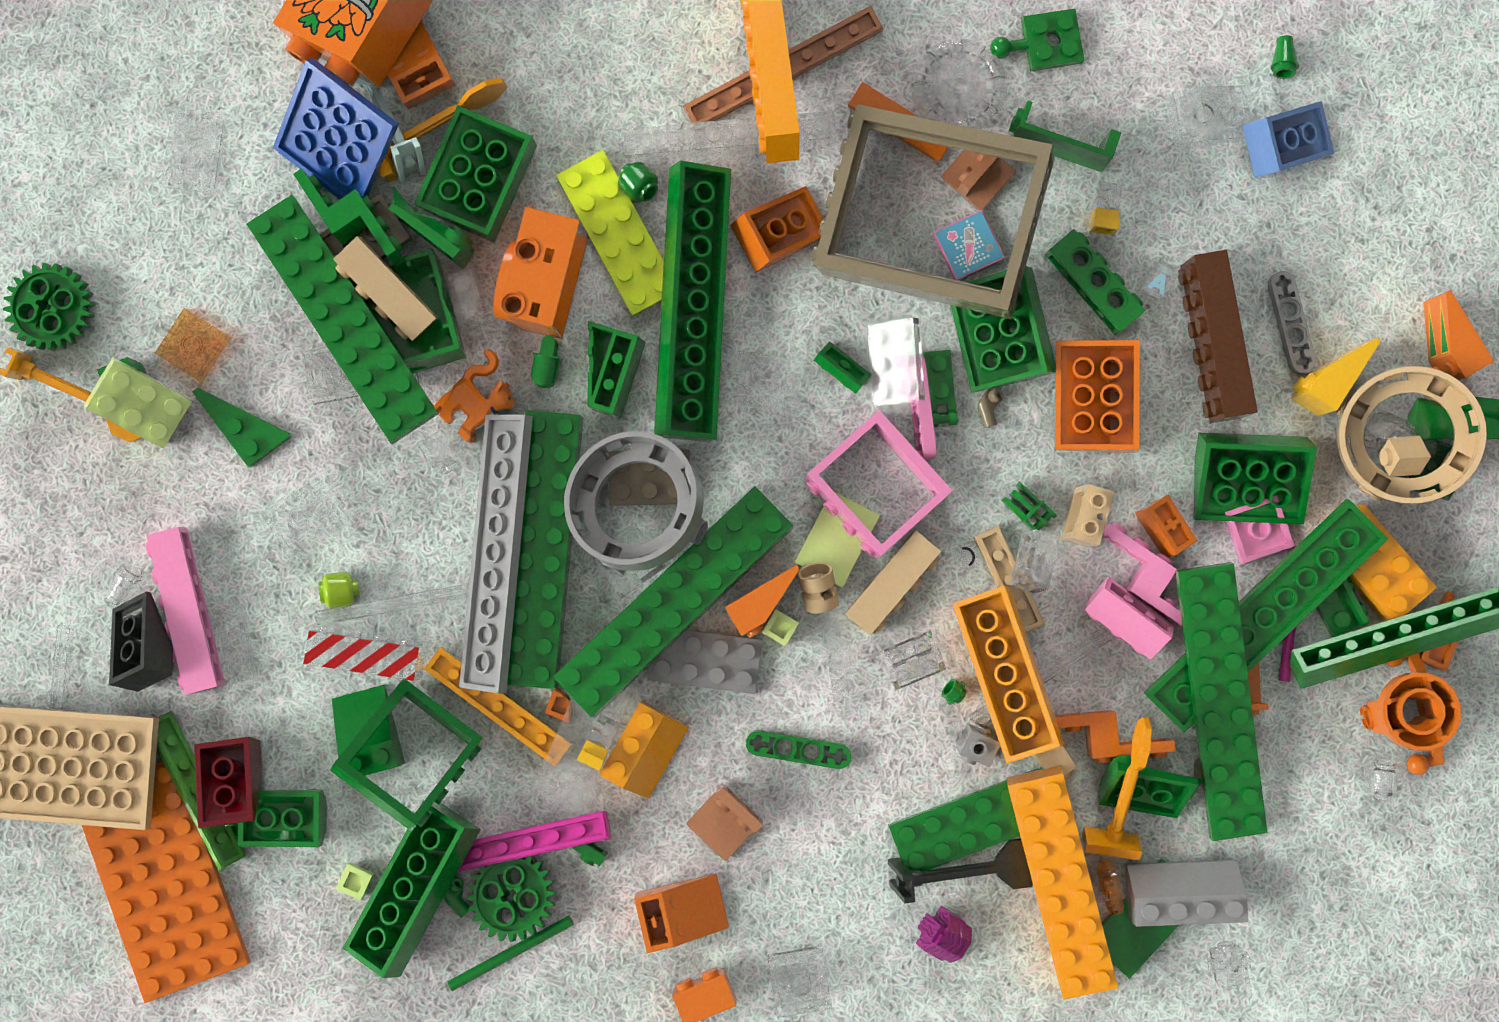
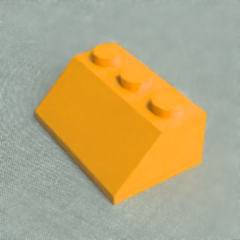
M642 700L599 775L625 790L649 799L689 726Z

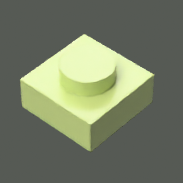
M775 609L762 633L786 646L799 622Z
M349 862L336 890L361 901L375 873Z

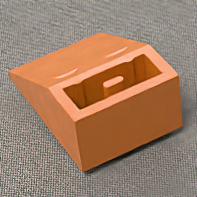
M421 20L388 73L402 103L408 109L456 85Z
M717 873L636 892L634 897L647 953L672 948L729 928Z

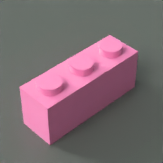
M1109 576L1087 601L1085 611L1091 619L1101 622L1110 629L1114 636L1124 639L1132 645V648L1138 654L1145 655L1150 660L1172 639L1175 625Z

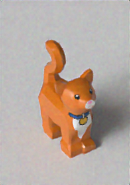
M489 349L484 351L488 364L485 366L472 365L466 369L462 378L453 385L452 390L445 393L434 405L440 413L439 416L448 424L455 420L454 414L459 410H462L468 416L460 427L458 434L466 442L470 443L476 440L475 432L485 425L486 415H496L501 410H511L516 404L513 394L508 389V383L504 384L503 381H499L488 398L473 383L475 376H488L495 373L498 368V356Z

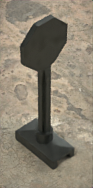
M1021 838L1008 840L995 856V860L990 862L920 871L919 869L909 870L899 858L888 859V865L897 874L895 880H889V886L904 904L915 902L914 887L922 886L924 883L996 873V876L1013 890L1033 886Z

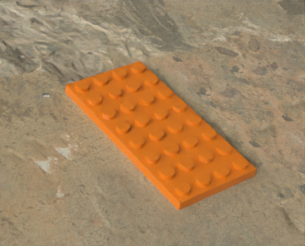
M163 761L155 765L151 829L137 830L82 825L144 1003L237 969L251 962L218 868Z

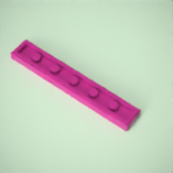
M601 811L475 839L458 872L612 839L607 811Z

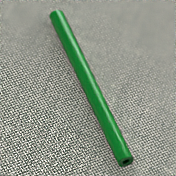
M570 915L448 981L449 988L454 991L573 926L574 923Z

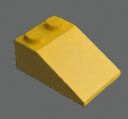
M1374 338L1357 345L1305 377L1301 376L1292 388L1295 393L1291 399L1317 416L1337 411L1381 340Z

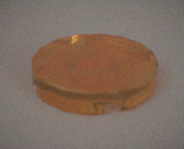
M1109 858L1100 859L1097 862L1096 870L1100 891L1105 895L1106 899H1109V901H1105V906L1113 916L1122 914L1124 912V903L1116 870Z

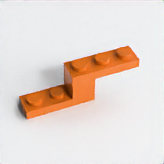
M1105 710L1055 715L1059 728H1065V732L1082 731V726H1085L1087 756L1096 759L1097 763L1111 762L1112 757L1119 755L1131 756L1132 741L1119 742L1115 711ZM1169 738L1151 739V758L1167 757V752H1175L1174 740Z

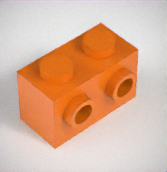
M716 967L703 972L701 978L694 981L691 978H687L676 984L677 988L673 989L672 997L682 1022H699L736 1006L737 998L725 968L717 970Z

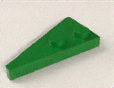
M200 388L192 391L247 467H252L292 437L290 433Z

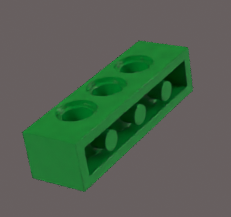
M1073 229L1050 248L1045 256L1116 336L1145 311L1142 307L1143 302L1136 294H1131L1124 287L1125 282L1119 274L1110 271L1106 266V259L1089 247L1090 243L1087 237ZM1073 255H1080L1084 259V266H1077L1073 262ZM1091 275H1097L1101 278V287H1096L1092 284ZM1110 295H1114L1119 299V307L1110 305Z

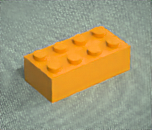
M1357 504L1355 506L1388 540L1348 578L1354 584L1355 591L1382 622L1404 616L1437 587L1365 504Z

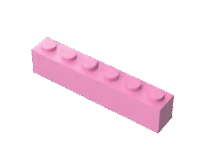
M175 527L146 535L148 541L146 543V551L148 556L152 558L154 565L152 576L155 583L159 586L161 594L158 597L159 605L165 611L167 619L165 630L172 640L173 660L178 664L180 672L178 675L180 688L187 695L226 685L188 529Z

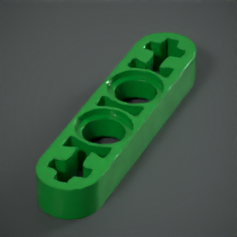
M762 730L751 732L746 739L747 750L755 756L834 769H843L851 761L850 750L841 743ZM756 735H760L763 742L770 743L769 737H775L773 753H767L769 747L761 746L760 750H754V745L750 744V740H755ZM781 740H789L792 743L793 749L790 754L782 755L778 752L777 745ZM809 744H815L820 749L819 756L815 759H808L804 755V749ZM823 746H830L828 748L830 753H836L837 749H842V753L847 755L846 759H841L840 764L835 763L836 761L833 757H827V762H821L824 756Z

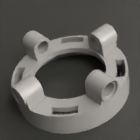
M629 431L609 436L587 450L576 463L569 476L565 489L564 510L566 521L573 537L585 551L601 561L602 566L621 575H624L626 570H646L666 563L679 554L689 542L697 545L700 544L708 528V522L701 518L704 495L697 470L683 454L682 450L659 435L643 431ZM624 444H631L632 450L618 453L607 459V452L623 447ZM648 463L668 473L673 480L677 491L676 513L668 528L655 539L635 545L620 543L609 537L601 527L597 516V502L602 503L606 499L611 485L608 478L615 471L629 464ZM580 513H583L585 524L591 534L587 538L582 537L579 531L583 530L580 518L577 516Z

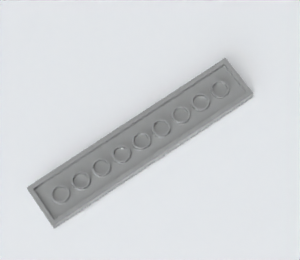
M485 416L459 688L492 693H506L533 416Z

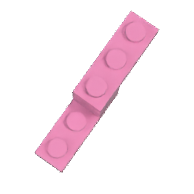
M1113 522L1111 525L1107 523L1102 537L1142 563L1126 587V590L1183 630L1181 611L1175 608L1177 603L1166 596L1160 598V595L1177 570L1171 566L1172 560L1163 554L1158 553V555H1155L1149 551L1150 546L1141 539L1135 538L1133 540L1126 535L1127 530L1119 524Z

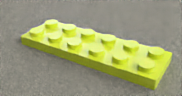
M604 150L557 174L556 176L632 316L634 317L662 302L664 260L630 198L619 188V178Z

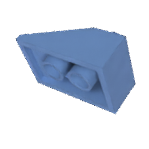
M1322 101L1242 125L1255 178L1334 154Z

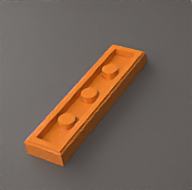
M864 82L861 83L848 104V107L855 111L856 104L917 116ZM895 136L939 163L948 146Z

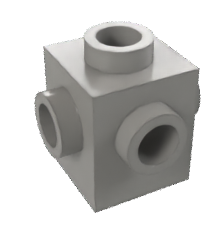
M967 723L964 730L960 729L956 736V749L963 761L972 765L978 762L990 768L1000 747L998 737L991 733L992 730L980 723H976L975 726Z

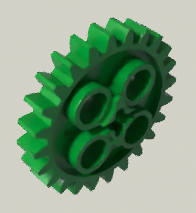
M43 263L42 269L32 265V273L23 269V279L13 278L17 286L7 287L12 292V296H5L3 298L10 302V306L4 307L3 311L11 313L10 316L5 318V321L13 323L9 330L18 333V340L26 341L27 346H36V349L42 351L46 347L48 350L56 351L57 346L67 349L66 341L76 344L74 337L76 334L82 337L85 336L81 328L91 327L86 322V318H93L95 316L88 312V308L94 307L95 304L87 300L94 294L85 290L89 284L85 281H80L82 277L80 274L72 273L73 270L66 266L62 269V266L54 263L52 267L47 263ZM46 284V291L41 295L40 289ZM70 295V303L64 306L65 298ZM48 304L51 305L50 310L47 309ZM34 308V315L29 319L28 312ZM58 319V327L52 330V323Z
M531 856L526 859L521 858L479 867L482 873L471 875L477 882L476 884L468 885V888L474 891V895H469L466 899L474 901V905L470 906L468 911L477 912L472 921H482L479 928L480 931L489 927L488 937H493L498 932L499 941H504L508 934L509 941L514 942L516 941L517 933L520 939L524 940L527 939V931L531 935L537 934L535 925L545 927L542 917L549 918L552 916L547 907L556 906V903L550 901L549 898L556 895L557 892L549 890V886L553 885L555 880L546 879L551 871H541L544 864L543 861H538L534 864L535 856ZM515 868L519 869L522 874L521 880L517 884L511 879V872ZM499 874H502L504 883L500 881ZM491 884H495L498 887V895L495 899H492L488 894V888ZM515 890L514 900L509 901L507 898L510 895L509 891ZM528 892L535 895L536 902L533 907H528L525 903V896ZM518 906L520 907L521 910L524 911V913H525V916H524V917H522V916L520 915V910H519ZM506 907L513 914L509 923L505 922L502 918V912Z

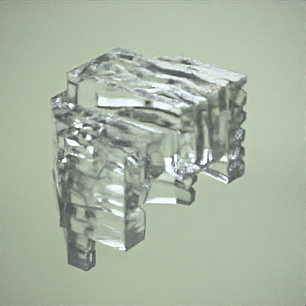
M1386 411L1375 413L1364 427L1363 433L1365 447L1373 449L1378 454H1380L1389 438L1417 436L1415 425L1408 424L1406 419L1400 418L1397 415L1394 416V414Z

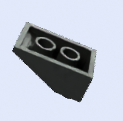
M146 591L113 608L109 685L139 692L172 676L174 668L173 648L151 592Z

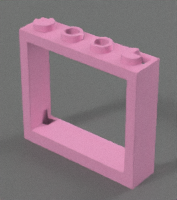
M880 410L804 477L807 481L805 484L810 488V492L815 496L820 495L825 501L823 505L826 510L833 516L837 514L844 522L842 527L852 537L856 535L862 542L860 546L863 551H866L871 557L874 555L876 559L882 556L953 491ZM871 428L879 434L934 495L932 499L882 544L819 475Z

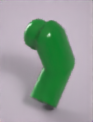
M455 877L444 896V900L462 918L469 912L468 908L470 906L462 899L463 880Z

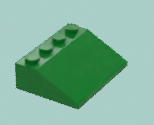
M457 105L414 205L474 235L495 243L536 150V142L531 135Z
M1026 266L1012 319L951 305L971 393L1056 373L1054 355L1032 267ZM1007 270L967 283L1002 290Z
M1198 432L1194 465V519L1304 525L1317 447L1308 437ZM1274 495H1277L1279 502L1273 501ZM1268 498L1270 503L1256 507L1260 505L1264 499ZM1245 505L1256 507L1232 516L1225 514L1227 511ZM1276 508H1282L1285 518L1278 517Z

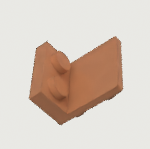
M723 783L687 821V826L726 861L753 832L757 833L763 826V820Z

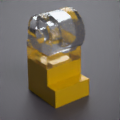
M1098 182L1095 201H1093L1089 232L1114 235L1119 230L1120 219L1118 217L1122 196L1121 184Z
M600 714L577 760L600 771L621 723Z

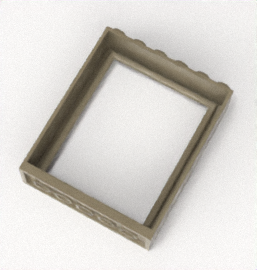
M856 104L855 111L851 112L848 118L847 128L850 129L848 138L843 139L840 155H843L840 166L837 165L834 170L833 181L836 182L834 190L829 192L827 197V216L820 223L819 235H821L819 246L815 245L813 249L812 261L814 266L822 275L1012 319L1055 160L1053 144ZM869 130L1035 165L1002 290L837 253Z

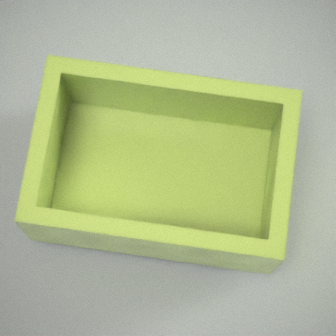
M112 357L84 405L87 410L164 449L192 401L180 392Z

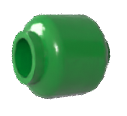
M634 162L622 167L618 185L634 202H647L658 191V177L644 163Z

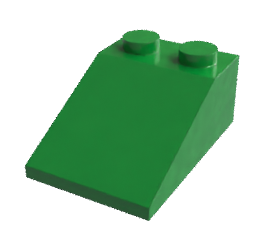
M385 684L332 698L338 757L388 698ZM392 712L349 764L364 776L405 764Z

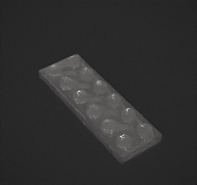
M641 675L596 718H591L573 698L571 699L531 791V795L582 816L601 770L598 771L578 761L577 758L586 740L598 741L610 751Z

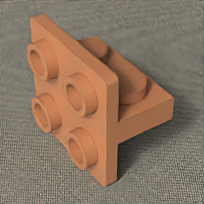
M963 150L942 174V179L980 211L988 205L1015 174L1016 170L1003 158Z

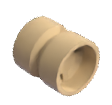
M812 563L798 571L800 589L803 591L804 608L807 612L820 614L831 611L838 606L839 599L836 586L834 585L833 569L830 564Z

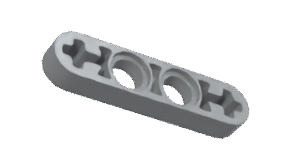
M1280 271L1270 277L1268 290L1288 366L1293 373L1303 375L1315 368L1316 357L1295 278L1290 272ZM1280 278L1282 281H1287V286L1284 287L1285 295L1291 294V297L1284 298L1279 301V297L1284 295L1282 287L1276 286V282ZM1284 303L1293 305L1295 313L1292 317L1283 315L1281 308ZM1291 329H1297L1301 333L1302 338L1299 343H1293L1289 340L1288 334ZM1303 345L1305 346V349L1301 350L1300 354L1302 359L1308 360V364L1304 365V369L1302 365L1297 366L1296 360L1300 359L1299 351H1296L1294 353L1292 351V349L1299 348Z

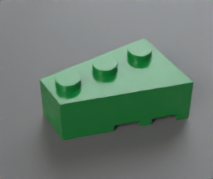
M588 321L589 372L587 406L596 412L621 419L646 342L637 335Z

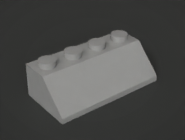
M1237 860L1126 864L1128 920L1136 927L1248 922L1247 892Z

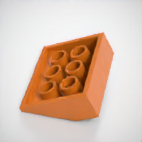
M1140 340L1056 341L1055 450L1137 453L1139 451Z

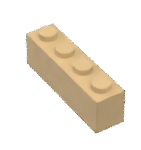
M357 236L333 258L338 264L335 267L336 270L345 279L351 277L357 284L355 287L357 292L366 300L370 297L377 304L375 310L385 320L390 318L397 325L394 329L403 339L407 340L410 338L412 341L416 340L439 318L362 237Z
M913 531L844 614L868 635H871L873 632L879 634L888 623L885 620L887 615L891 611L896 613L905 603V600L902 598L908 590L913 593L923 580L920 576L927 569L931 572L941 559L937 556L941 551L918 531Z

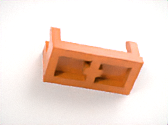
M1165 495L1151 502L1147 507L1135 512L1160 554L1166 557L1177 555L1198 541L1169 495Z

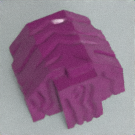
M943 906L940 907L935 917L926 913L918 925V929L922 933L916 944L923 951L941 961L945 960L952 963L962 959L972 943V928L957 914Z

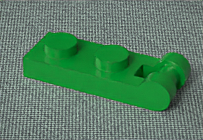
M951 351L923 352L927 370L934 427H938L939 424L948 423L949 426L957 425L958 418L955 404ZM946 405L947 412L938 413L937 406Z

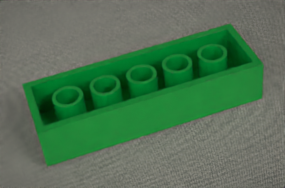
M434 802L428 811L432 815L422 827L417 824L412 831L407 829L342 948L381 978L401 977L481 830L442 803L437 805Z

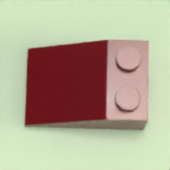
M242 737L194 744L198 828L255 821L262 771L261 741L252 737Z

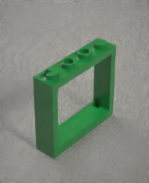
M403 678L334 762L330 771L412 831L417 824L422 827L432 815L428 811L434 802L439 805L449 791L445 789L450 781L456 783L465 771L461 767L467 759L472 762L482 749L478 744L483 737ZM404 696L468 744L415 813L349 765Z

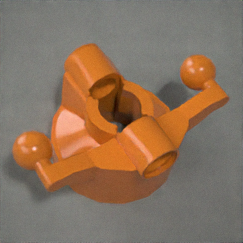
M1417 653L1385 663L1390 667H1397L1407 658L1411 673H1404L1392 678L1382 689L1378 700L1367 702L1366 705L1361 706L1360 714L1364 715L1362 723L1367 730L1386 735L1395 744L1406 749L1428 751V758L1422 754H1413L1406 761V766L1412 774L1423 775L1427 773L1430 767L1444 764L1443 745L1457 732L1461 721V704L1455 690L1444 679L1427 673L1420 654ZM1406 699L1416 700L1420 716H1415L1409 722H1406L1403 717V704Z

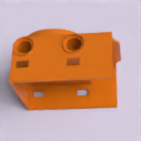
M532 205L525 207L517 240L509 244L500 266L493 305L494 317L496 319L514 323L517 328L545 336L551 335L562 340L588 237L576 235L580 220L537 210Z

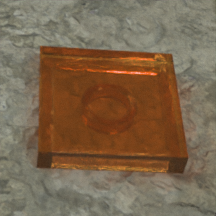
M183 308L155 354L198 381L203 382L231 337Z

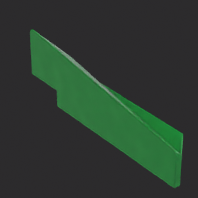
M1418 397L1407 416L1412 436H1420L1422 439H1454L1453 423L1447 411L1436 401ZM1475 397L1484 414L1487 432L1486 439H1499V399ZM1471 405L1461 406L1467 419L1469 434L1478 432V425L1472 426L1468 412L1473 410Z

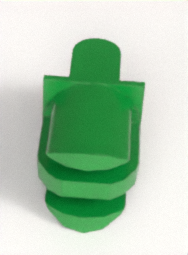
M551 335L543 337L540 353H532L534 355L531 370L532 381L541 388H551L554 386L558 378L560 362H562V359L557 357L558 342Z
M1019 481L1016 484L1017 489L1034 505L1028 502L1016 490H1013L1009 496L1026 513L1007 497H1004L1001 501L1021 519V523H1024L1034 534L1039 536L1042 527H1047L1049 525L1047 522L1051 518L1055 519L1057 515L1044 501H1040ZM1040 507L1045 511L1042 517L1036 512ZM1031 516L1038 520L1034 525L1028 521Z

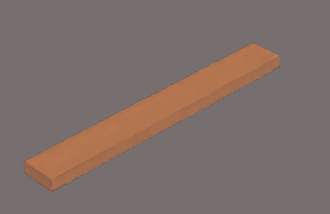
M872 6L788 49L792 80L883 32L884 28ZM749 71L683 105V109L695 131L753 101V87Z

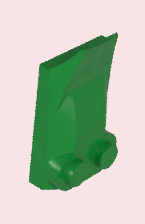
M392 187L394 198L393 203L388 209L403 224L464 269L474 252L471 246L473 242L468 238L469 236L456 226L452 230L436 219L412 210L395 187Z
M1119 755L1110 762L1100 781L1098 791L1099 805L1116 808L1126 771L1131 764V756ZM1145 767L1138 771V779L1128 810L1178 818L1204 779Z
M259 790L255 821L238 823L236 826H232V830L238 838V847L322 846L326 834L327 805L323 790Z

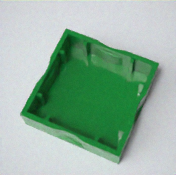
M433 248L404 256L406 261L397 267L392 261L387 263L439 317L416 340L412 341L410 338L405 340L394 329L397 325L390 318L385 320L375 310L377 304L370 297L367 300L362 297L412 374L467 358L442 267ZM349 277L354 287H356L357 284L351 277Z

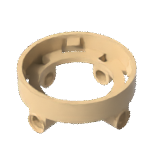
M1407 366L1385 371L1363 383L1353 394L1348 393L1342 407L1337 411V415L1340 417L1337 425L1336 439L1342 464L1351 478L1361 486L1359 489L1361 492L1367 493L1381 502L1385 499L1392 502L1414 504L1442 498L1457 490L1472 476L1485 450L1486 422L1477 399L1458 379L1437 369ZM1402 373L1406 374L1407 380L1378 387L1377 382L1384 378L1385 382L1401 378ZM1401 393L1421 394L1428 399L1438 402L1450 416L1454 428L1453 446L1447 453L1441 466L1433 472L1416 478L1389 477L1368 456L1363 439L1366 420L1372 410L1390 396ZM1470 404L1473 409L1468 411L1472 426L1478 425V432L1470 434L1466 416L1461 406ZM1347 437L1350 438L1351 451L1354 456V459L1357 462L1356 465H1353L1351 462V459H1353V457L1350 452L1349 444H1346L1345 438ZM1439 484L1440 492L1432 489L1419 493L1420 497H1411L1410 491L1426 489Z

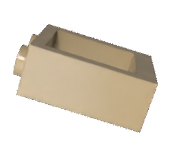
M1091 484L1076 487L1060 540L1083 547L1100 546L1115 491ZM1099 513L1103 515L1102 520H1099L1097 518V515Z

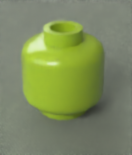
M348 572L325 574L322 581L318 582L320 602L325 603L329 609L350 607L354 603V596H359L358 580H352Z

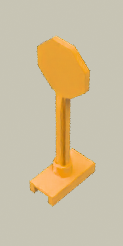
M502 78L483 81L467 90L457 105L468 110L480 109L499 99L508 87ZM457 105L444 109L402 133L404 139L410 140L415 137L419 139L449 122ZM393 141L379 170L383 178L387 177L389 182L398 179L396 169L390 159L392 156L390 147L394 146Z
M6 348L5 353L12 355V358L6 369L0 368V375L22 380L23 377L29 380L33 378L85 402L91 394L88 390L38 369L36 364L31 363L32 355L20 350ZM106 419L112 435L128 442L142 438Z
M1147 717L1137 720L1132 739L1131 764L1125 774L1112 822L1108 824L1107 829L1087 826L1083 828L1082 838L1086 840L1085 853L1140 861L1142 849L1139 835L1124 832L1123 826L1138 779V771L1146 767L1150 754L1152 728Z

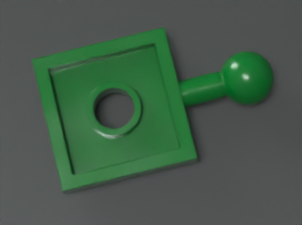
M1075 9L1023 16L1021 24L1024 39L1009 41L1005 37H997L990 45L991 54L998 59L1007 57L1011 51L1026 50L1030 72L1082 64L1085 61ZM1049 34L1056 35L1059 39V45H1049L1046 36Z

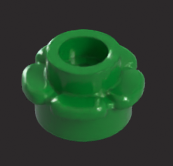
M951 679L944 686L941 695L946 699L947 704H958L964 699L966 695L965 683Z

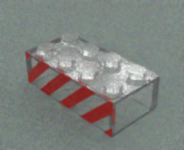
M333 625L319 626L318 630H309L303 664L410 681L425 678L426 671L424 668L428 662L430 646L423 645L422 639L401 638L400 641H396V635L380 633V635L373 634V637H370V631L358 629L346 630V633L342 632L343 627Z

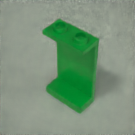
M1027 101L1023 109L1018 108L1016 115L1012 119L1009 132L1013 133L1012 136L1053 144L1055 157L1102 172L1113 159L1121 136V132L1111 129L1098 148L1028 124L1026 120L1033 103L1031 101Z

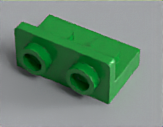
M1349 578L1316 608L1332 638L1342 635L1359 625L1365 626L1370 623L1367 618V608L1356 598L1354 584Z

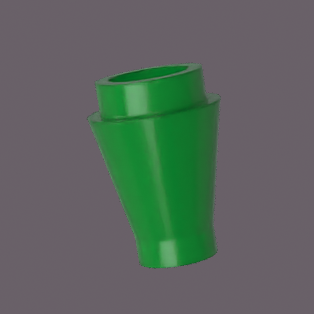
M1284 35L1276 40L1271 71L1276 78H1291L1296 74L1299 64L1293 44V37Z

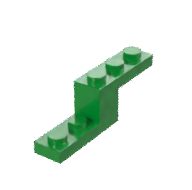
M303 168L293 174L331 233L342 245L369 228L387 257L396 267L406 261L400 253L403 250L402 245L394 235L389 237L386 232L390 229L381 215L375 216L373 211L377 208L367 195L362 197L355 189L334 203L327 193L325 195L321 193L320 189L323 186L314 174L309 176Z

